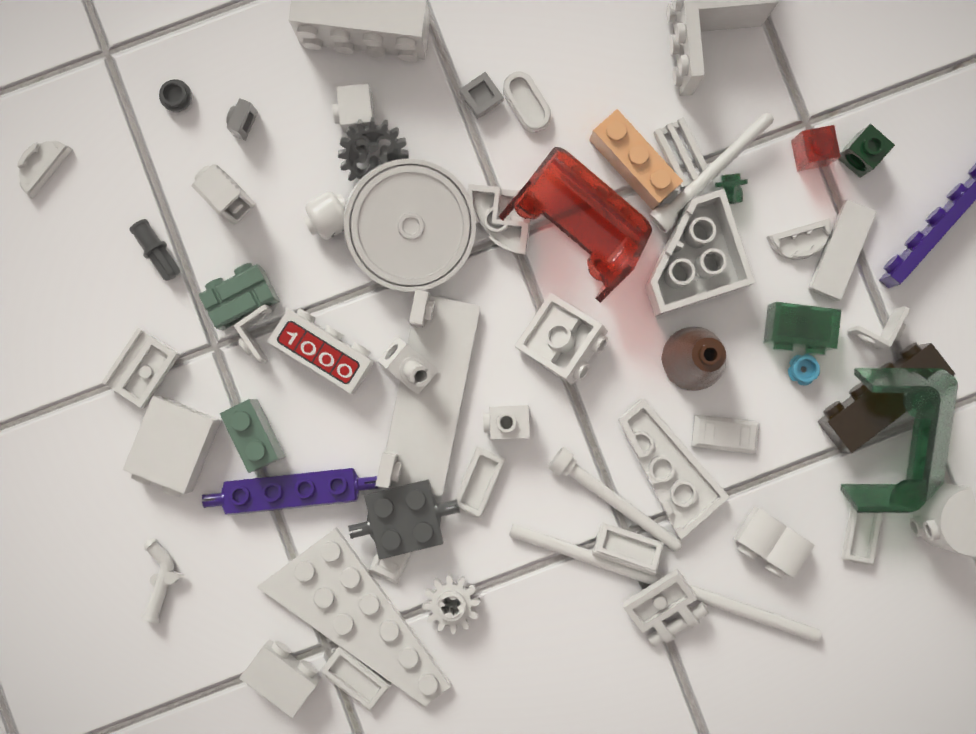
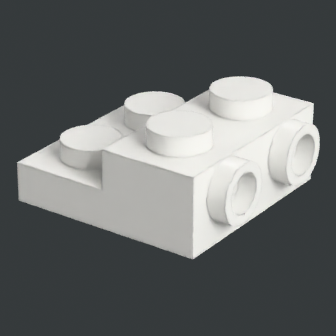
M550 293L514 346L543 365L547 370L572 385L576 379L581 381L587 375L590 369V364L587 362L594 352L599 354L603 351L608 342V337L605 336L608 331L602 323Z

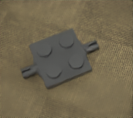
M427 479L364 495L368 511L367 521L348 525V530L350 532L362 529L361 531L350 533L351 539L370 534L375 542L378 558L381 560L444 544L440 528L441 517L460 513L459 507L446 509L457 506V499L438 504L432 495L430 482Z

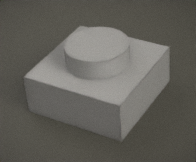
M486 71L459 89L460 95L477 119L504 101V97Z
M239 98L236 106L233 105L227 114L226 128L234 136L246 141L258 111L251 102Z

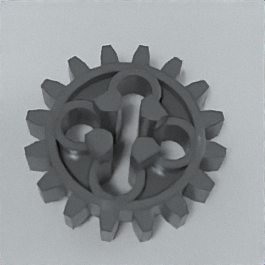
M371 117L370 125L366 126L361 119L358 120L357 130L349 126L346 131L349 138L341 137L339 143L343 148H346L338 150V158L346 159L341 163L340 168L341 171L350 170L348 174L349 181L354 180L356 177L361 179L370 170L379 165V160L385 163L392 160L409 158V151L401 149L407 145L406 138L397 139L399 128L395 127L390 131L388 129V120H384L381 126L376 125L375 117ZM365 139L368 143V148L365 145L358 146L356 140ZM388 139L391 142L388 147L387 145L381 146L379 158L375 155L369 158L367 168L360 169L357 167L356 164L358 162H366L368 150L372 153L378 150L380 140Z

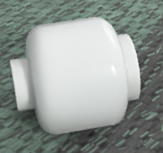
M330 191L308 202L305 206L308 216L304 217L303 221L312 236L318 233L323 239L327 240L343 232L346 202L341 194L336 196Z

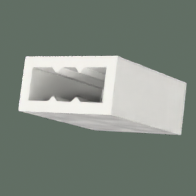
M152 396L122 470L132 473L131 479L150 485L152 481L162 485L161 490L173 496L180 497L181 493L193 492L221 419L163 396Z

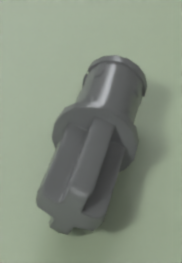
M147 219L134 223L129 228V231L144 250V258L150 259L163 280L174 279L179 275L180 268L167 251V243L159 239Z

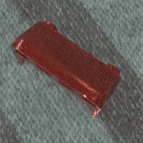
M554 147L498 216L504 221L513 209H515L519 216L525 219H537L542 214L589 253L590 256L587 259L588 271L594 279L603 282L595 298L600 303L635 269L652 233L649 221L571 153L561 147Z

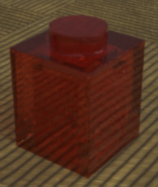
M834 125L801 131L791 140L797 172L829 166L841 157Z

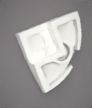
M468 184V194L475 210L476 223L481 224L490 235L489 239L505 250L526 255L534 192L501 189V187Z

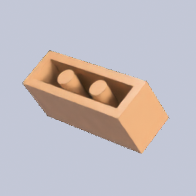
M618 109L592 131L589 141L652 210L682 184L683 180Z

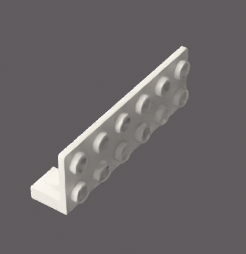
M415 289L409 319L411 328L407 344L436 367L438 372L420 394H416L404 383L399 382L386 450L381 456L375 486L390 488L391 486L399 487L429 479L432 494L443 495L480 314L479 305L430 296L429 292Z

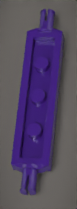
M354 468L223 482L221 493L202 495V500H205L202 501L203 508L222 506L226 515H237L357 502L360 491L378 490L379 486H375L377 476L358 478Z

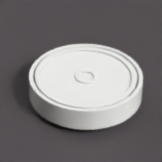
M397 159L378 165L358 181L349 195L345 206L343 229L347 247L354 261L369 278L393 290L415 292V289L424 291L441 285L461 269L469 257L474 244L476 216L473 203L465 187L448 170L435 163L421 159Z

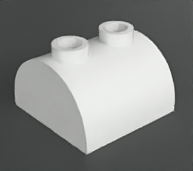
M940 483L923 491L914 505L913 518H910V526L916 537L921 536L933 546L966 556L976 557V501L972 487Z

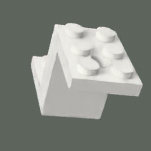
M672 0L671 3H668L667 21L673 24V35H670L671 55H676V66L673 67L674 86H679V96L693 95L705 76L701 32L761 27L779 1Z

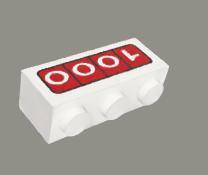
M299 308L297 313L287 309L267 342L348 393L355 394L375 361L368 358L371 352L354 342L352 347L342 342L341 339L344 335L328 325L323 330L313 324L316 317Z

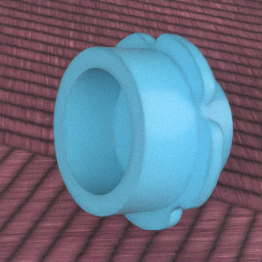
M810 354L796 355L789 362L788 375L792 381H797L799 385L806 386L811 384L820 374L819 363ZM802 366L806 368L804 373L801 371Z

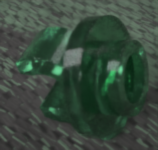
M741 173L721 175V182H715V187H723L729 204L743 202V191L740 185L748 184V179H741Z

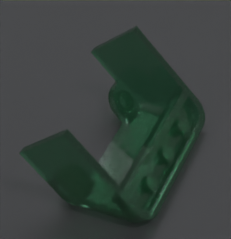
M855 368L854 375L871 392L904 393L903 405L905 410L914 417L906 480L900 481L897 484H841L840 490L857 513L915 512L933 497L944 483L958 382L948 371L940 368Z

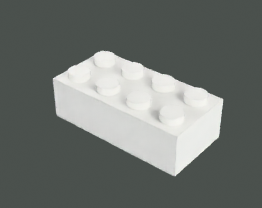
M291 0L288 21L299 43L303 44L305 48L321 50L322 47H330L344 54H352L354 50L363 51L369 56L377 58L385 57L386 54L396 55L401 60L411 62L417 61V58H426L430 26L427 0Z

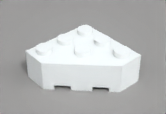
M725 189L693 198L685 206L645 285L655 317L756 283Z

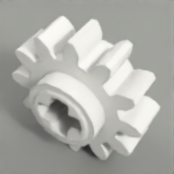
M448 573L445 584H442L441 580L435 578L434 586L436 590H425L424 594L432 600L424 602L422 609L432 610V613L428 615L427 622L431 623L437 619L439 621L438 632H441L445 625H449L453 635L456 633L458 624H461L464 629L468 630L469 622L467 617L471 619L478 618V612L471 607L478 606L480 598L471 597L476 590L475 585H470L468 588L464 587L465 576L460 577L458 583H455L451 573ZM449 597L451 600L457 598L459 600L457 602L458 609L454 610L452 607L446 609L444 607L446 604L445 598Z

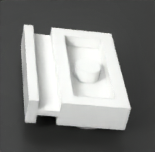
M137 328L101 383L114 389L115 392L139 408H145L180 354L146 333L143 329Z

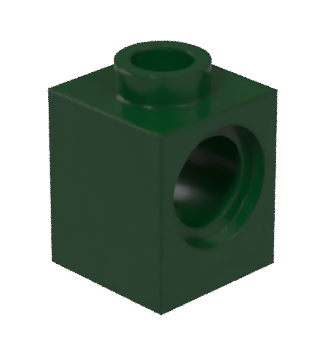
M870 123L853 137L838 154L837 158L861 178L874 170L895 144Z

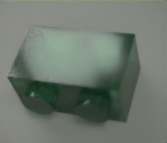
M783 302L771 303L767 305L763 343L773 344V350L791 352L793 347L805 348V354L825 355L826 351L837 349L841 310Z

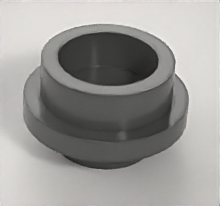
M172 79L161 86L159 99L167 110L181 112L191 104L192 91L185 82Z

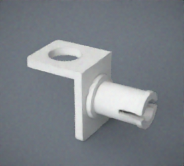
M399 337L394 340L378 360L385 369L416 394H420L438 372L436 367Z

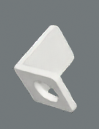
M265 304L233 325L241 336L238 339L241 348L248 356L253 354L257 361L261 363H266L268 359L247 329L273 312L271 307Z
M906 306L895 308L880 336L862 326L850 327L847 333L877 349L889 348L894 341H897L902 336L906 324L903 322L910 308Z

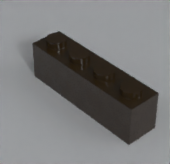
M915 342L900 352L902 357L894 364L891 362L884 364L874 372L876 375L874 379L868 383L865 381L859 383L848 392L851 395L842 403L836 401L823 411L825 416L817 422L840 452L853 453L956 375L932 343L918 345Z

